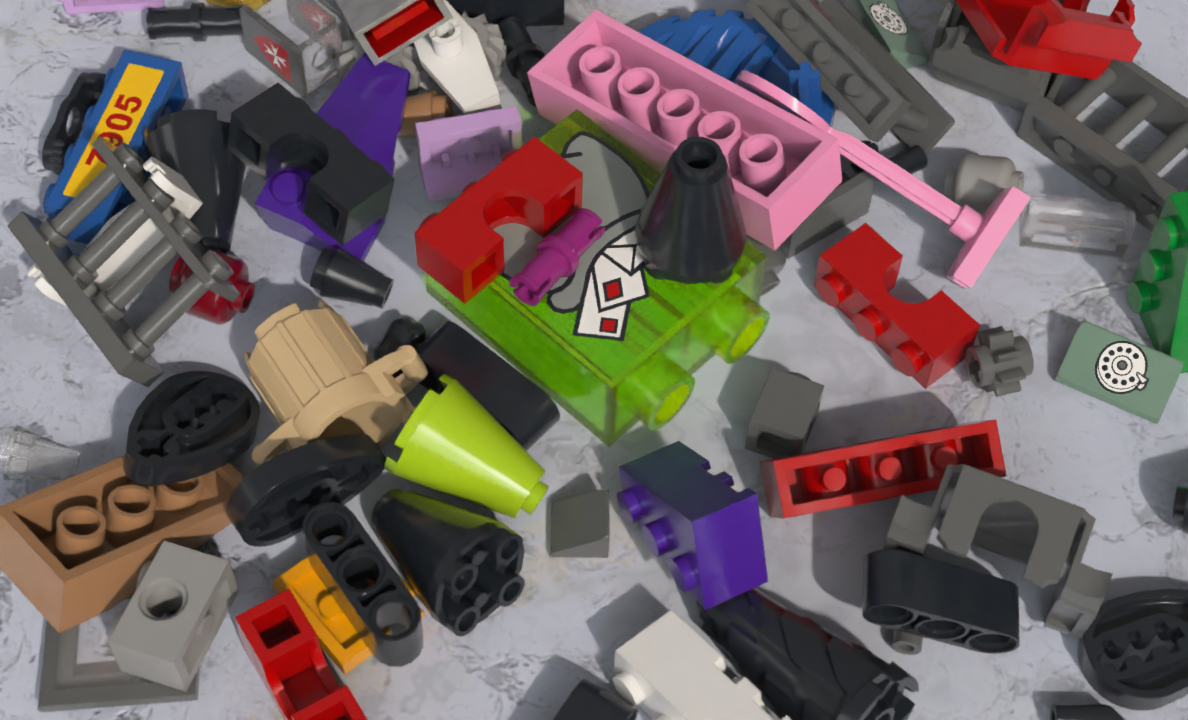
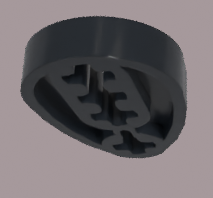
M188 371L168 377L145 397L136 409L129 425L124 461L126 476L140 485L159 486L196 478L230 463L246 452L255 440L260 414L257 398L243 383L216 372ZM211 404L216 406L215 414L210 413ZM194 417L199 419L197 428L193 427Z
M367 434L341 435L302 445L266 461L246 476L236 487L228 501L227 517L246 544L255 547L277 544L303 531V521L307 513L315 506L325 502H336L344 505L357 496L383 472L387 458Z
M1159 589L1140 591L1113 598L1100 606L1097 616L1078 642V661L1081 671L1090 686L1100 696L1117 706L1145 711L1161 708L1188 694V590ZM1156 634L1162 641L1171 639L1175 644L1170 653L1165 646L1154 647L1144 662L1138 655L1129 656L1124 660L1118 672L1112 664L1102 666L1099 662L1104 652L1110 659L1121 657L1130 643L1136 650L1145 649L1150 645Z

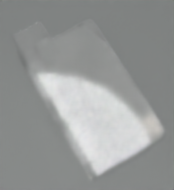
M1024 192L1031 198L1020 213L1019 246L1115 258L1124 257L1136 228L1135 211L1125 210V206L1119 202Z

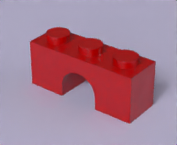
M533 137L518 150L509 151L501 159L498 166L481 180L472 181L465 186L458 198L442 211L432 213L422 221L418 230L414 232L417 266L466 304L505 271L504 238L493 229L503 224L518 223L531 228L544 239L579 208H582L583 173L538 138Z
M864 223L820 254L814 287L828 305L837 307L854 323L862 337L868 341H874L886 352L901 373L906 376H912L926 389L966 359V350L969 347H973L980 324L942 290L921 303H906L894 298L889 291L896 285L903 255L867 223Z
M290 588L235 616L243 648L284 720H368L349 687L346 685L341 688L333 676L322 653L318 635Z

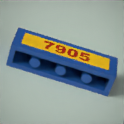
M128 50L123 51L116 67L110 68L105 76L103 92L96 106L92 105L89 107L84 120V129L77 143L71 144L67 149L64 158V168L56 183L50 184L45 192L43 209L48 218L53 220L108 165L92 145L99 137H102L116 147L126 143L145 162L148 160L144 145V131L147 127L150 128L151 132L157 129L158 118L169 113L182 111L189 96L182 62ZM143 169L142 172L149 179L151 172ZM123 183L69 234L71 241L89 244L111 217L136 200Z

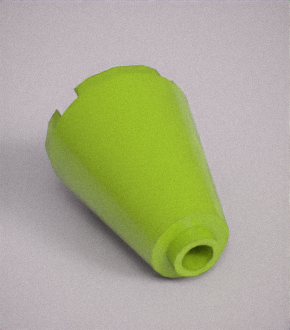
M447 373L443 374L439 380L445 389L441 394L430 389L423 397L394 443L403 449L398 462L387 457L384 469L398 477L514 519L517 518L522 510L532 515L549 489L548 485L541 482L546 470L457 379Z

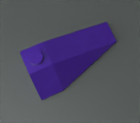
M364 53L316 114L333 128L343 132L353 145L373 161L379 162L387 170L388 174L393 177L395 146L398 132L402 128L411 74L409 70L387 61H382L374 66L367 53ZM287 168L269 177L255 202V206L270 229L320 251L325 247L335 251L342 247L362 261L365 260L385 223L386 215L342 246L303 213L309 178L313 176L312 173L299 168Z

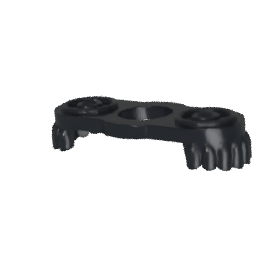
M82 72L76 79L68 97L61 103L56 120L42 149V163L46 170H51L60 176L64 168V158L67 149L77 141L89 107L92 105L96 106L103 92L105 73ZM72 110V123L67 133V121Z

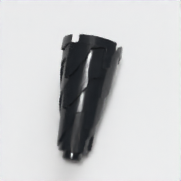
M756 588L707 610L702 607L698 600L696 601V606L700 609L699 619L703 624L701 628L738 663L752 684L769 699L782 717L787 715L791 720H907L915 703L903 695L905 688L911 693L915 691L919 693L918 681L893 661L889 664L861 645L841 639L810 618L798 616Z

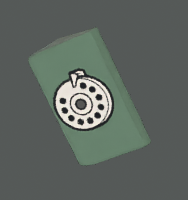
M845 0L844 6L905 69L928 63L929 53L895 0Z
M1082 321L1054 381L1158 424L1184 363L1179 359L1088 321Z

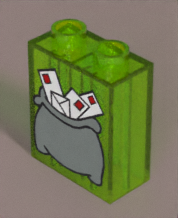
M577 109L539 138L541 142L583 173L582 208L593 211L602 220V223L593 231L599 226H605L604 235L596 240L579 258V267L569 277H561L536 306H530L520 301L512 292L515 288L510 287V279L515 274H518L537 254V245L543 238L525 225L508 223L493 229L504 238L505 271L466 304L425 272L427 293L529 380L545 391L557 404L605 445L610 447L639 421L651 430L660 429L669 423L684 407L694 390L695 378L691 375L715 354L726 363L732 364L740 360L754 347L764 333L770 319V313L759 304L767 256L746 240L741 260L733 268L732 276L722 283L684 284L667 279L658 280L649 276L645 271L644 261L637 251L635 227L640 212L661 174ZM573 215L569 217L565 222H563L549 235L555 236L560 231V229L573 217Z

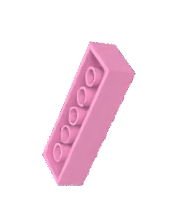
M596 9L527 72L539 115L574 135L585 131L597 136L619 151L632 163L639 173L657 182L671 154L684 140L691 137H705L716 142L727 160L746 234L774 251L842 182L838 138Z

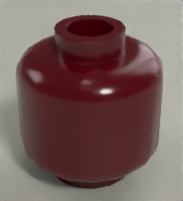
M203 246L206 251H214L230 266L233 274L228 279L240 292V295L231 302L208 290L186 314L221 325L229 322L237 312L243 314L248 310L253 300L255 284L249 282L248 266L242 259ZM181 256L171 272L169 280V291L171 294L194 273Z

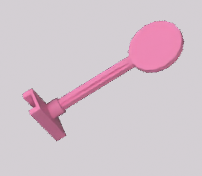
M741 70L736 78L737 83L742 88L838 138L841 156L949 226L948 231L963 240L965 244L959 251L945 277L962 288L966 286L971 288L1031 198L1019 189L1011 186L1001 191L984 215H981L966 204L961 207L852 135L831 128L810 108L774 84L746 70Z

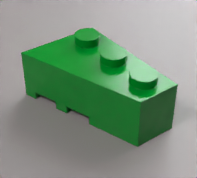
M1188 191L1170 193L1168 195L1162 212L1155 221L1154 230L1146 249L1141 254L1140 263L1134 277L1127 288L1130 308L1134 313H1139L1154 349L1181 360L1184 363L1181 373L1188 372Z

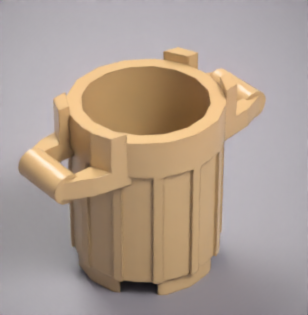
M318 301L320 309L301 311L295 303L272 314L254 331L259 340L255 344L256 347L252 354L244 351L243 355L251 375L249 378L281 425L263 443L253 449V461L260 466L278 456V453L285 448L290 451L302 445L341 435L367 434L380 448L390 439L401 422L404 425L407 423L415 410L406 394L419 382L423 381L428 374V369L417 351L410 345H403L395 352L374 361L343 315H339L331 306L323 301ZM401 369L403 373L394 379L392 374Z

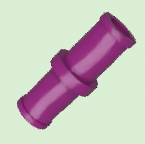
M579 208L555 236H546L537 245V254L518 274H515L510 279V287L515 288L512 291L514 295L523 303L536 306L561 277L572 275L579 267V258L605 233V226H599L593 231L602 223L600 217L589 209Z

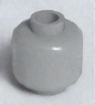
M969 154L960 161L957 171L948 172L945 182V197L961 207L966 204L981 215H984L988 207L1004 188L1014 186L1024 193V173L1016 171L1014 162L1007 157Z

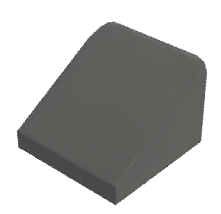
M609 489L595 490L551 503V557L608 558L610 538Z

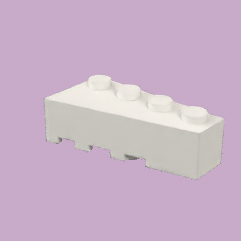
M672 610L615 650L613 683L616 690L627 703L634 707L639 704L652 720H774L767 714L766 707L761 698V691L746 677H735L732 680L724 674L726 672V664L723 657ZM786 715V716L783 717L781 720H791V719Z

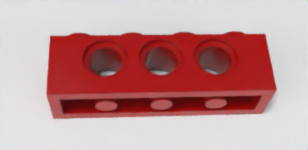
M996 419L967 422L760 461L770 517L782 519L885 500L902 495L906 496L937 490L948 464H965L998 477L1007 476Z

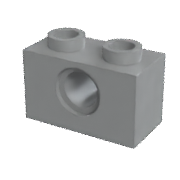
M163 541L153 561L148 560L141 568L137 579L136 591L125 610H120L115 615L110 625L108 644L122 672L187 692L239 592L229 560ZM179 610L170 617L160 618L169 611Z

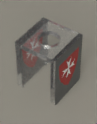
M286 0L290 22L310 37L299 46L248 5H244L239 9L246 50L301 96L305 97L338 73L337 63L341 56L342 41L350 40L348 22L344 15L326 1ZM324 48L330 55L324 63L314 67L317 55Z

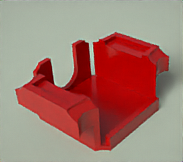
M956 0L990 55L1009 66L1097 80L1099 76L1105 73L1112 60L1131 63L1142 45L1131 28L1135 22V5L1131 0H1119L1110 16L1086 12L1090 0H1064L1062 5L1058 0Z

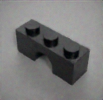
M279 82L231 112L227 149L264 180L278 171L287 168H299L312 173L313 176L309 178L303 213L342 246L387 214L395 179L388 174L387 170L379 162L370 159L353 145L343 132L329 125L312 111L303 99L294 96Z

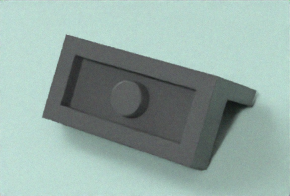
M841 169L842 182L780 245L787 259L867 214L876 178L863 171L850 179Z

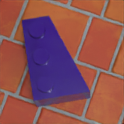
M680 441L618 466L622 491L617 492L616 497L624 518L629 524L636 522L639 525L651 553L656 558L660 556L665 558L669 563L671 574L679 589L684 593L690 590L705 610L768 582L758 496L755 491L750 488L740 492L735 491L731 488V486L735 485L731 475L725 471L712 475L707 471L711 469L709 460Z

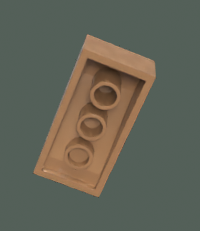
M125 455L1 505L0 569L55 630L61 633L111 610L136 591L137 579L141 568L148 560L153 561L163 541L195 550L230 525L231 522L226 513L227 504L232 493L245 477L231 463H228L208 474L183 482L159 486H144L133 482L126 476L124 472Z

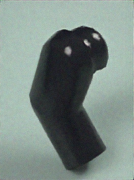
M408 317L392 321L374 348V361L395 352L403 345H410L416 348L426 339L424 326L420 322L411 321ZM400 369L394 374H392V376L395 379L396 377L401 375L403 371Z

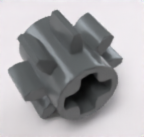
M1003 326L978 331L980 343L973 344V347H969L966 350L967 371L973 384L976 387L985 386L986 392L994 391L996 397L1022 391L1019 380L1026 379V376L1032 374L1034 368L1033 355L1027 340L1021 335L1014 337L1013 330L1005 331Z

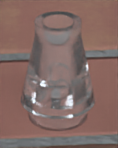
M15 425L13 429L0 428V474H3V480H65L76 475L80 460V449L68 447L19 425Z

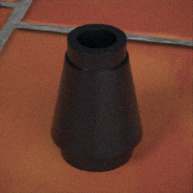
M325 247L314 267L310 287L320 290L321 297L383 309L392 290L394 279L385 276V274L342 247H339L337 251Z

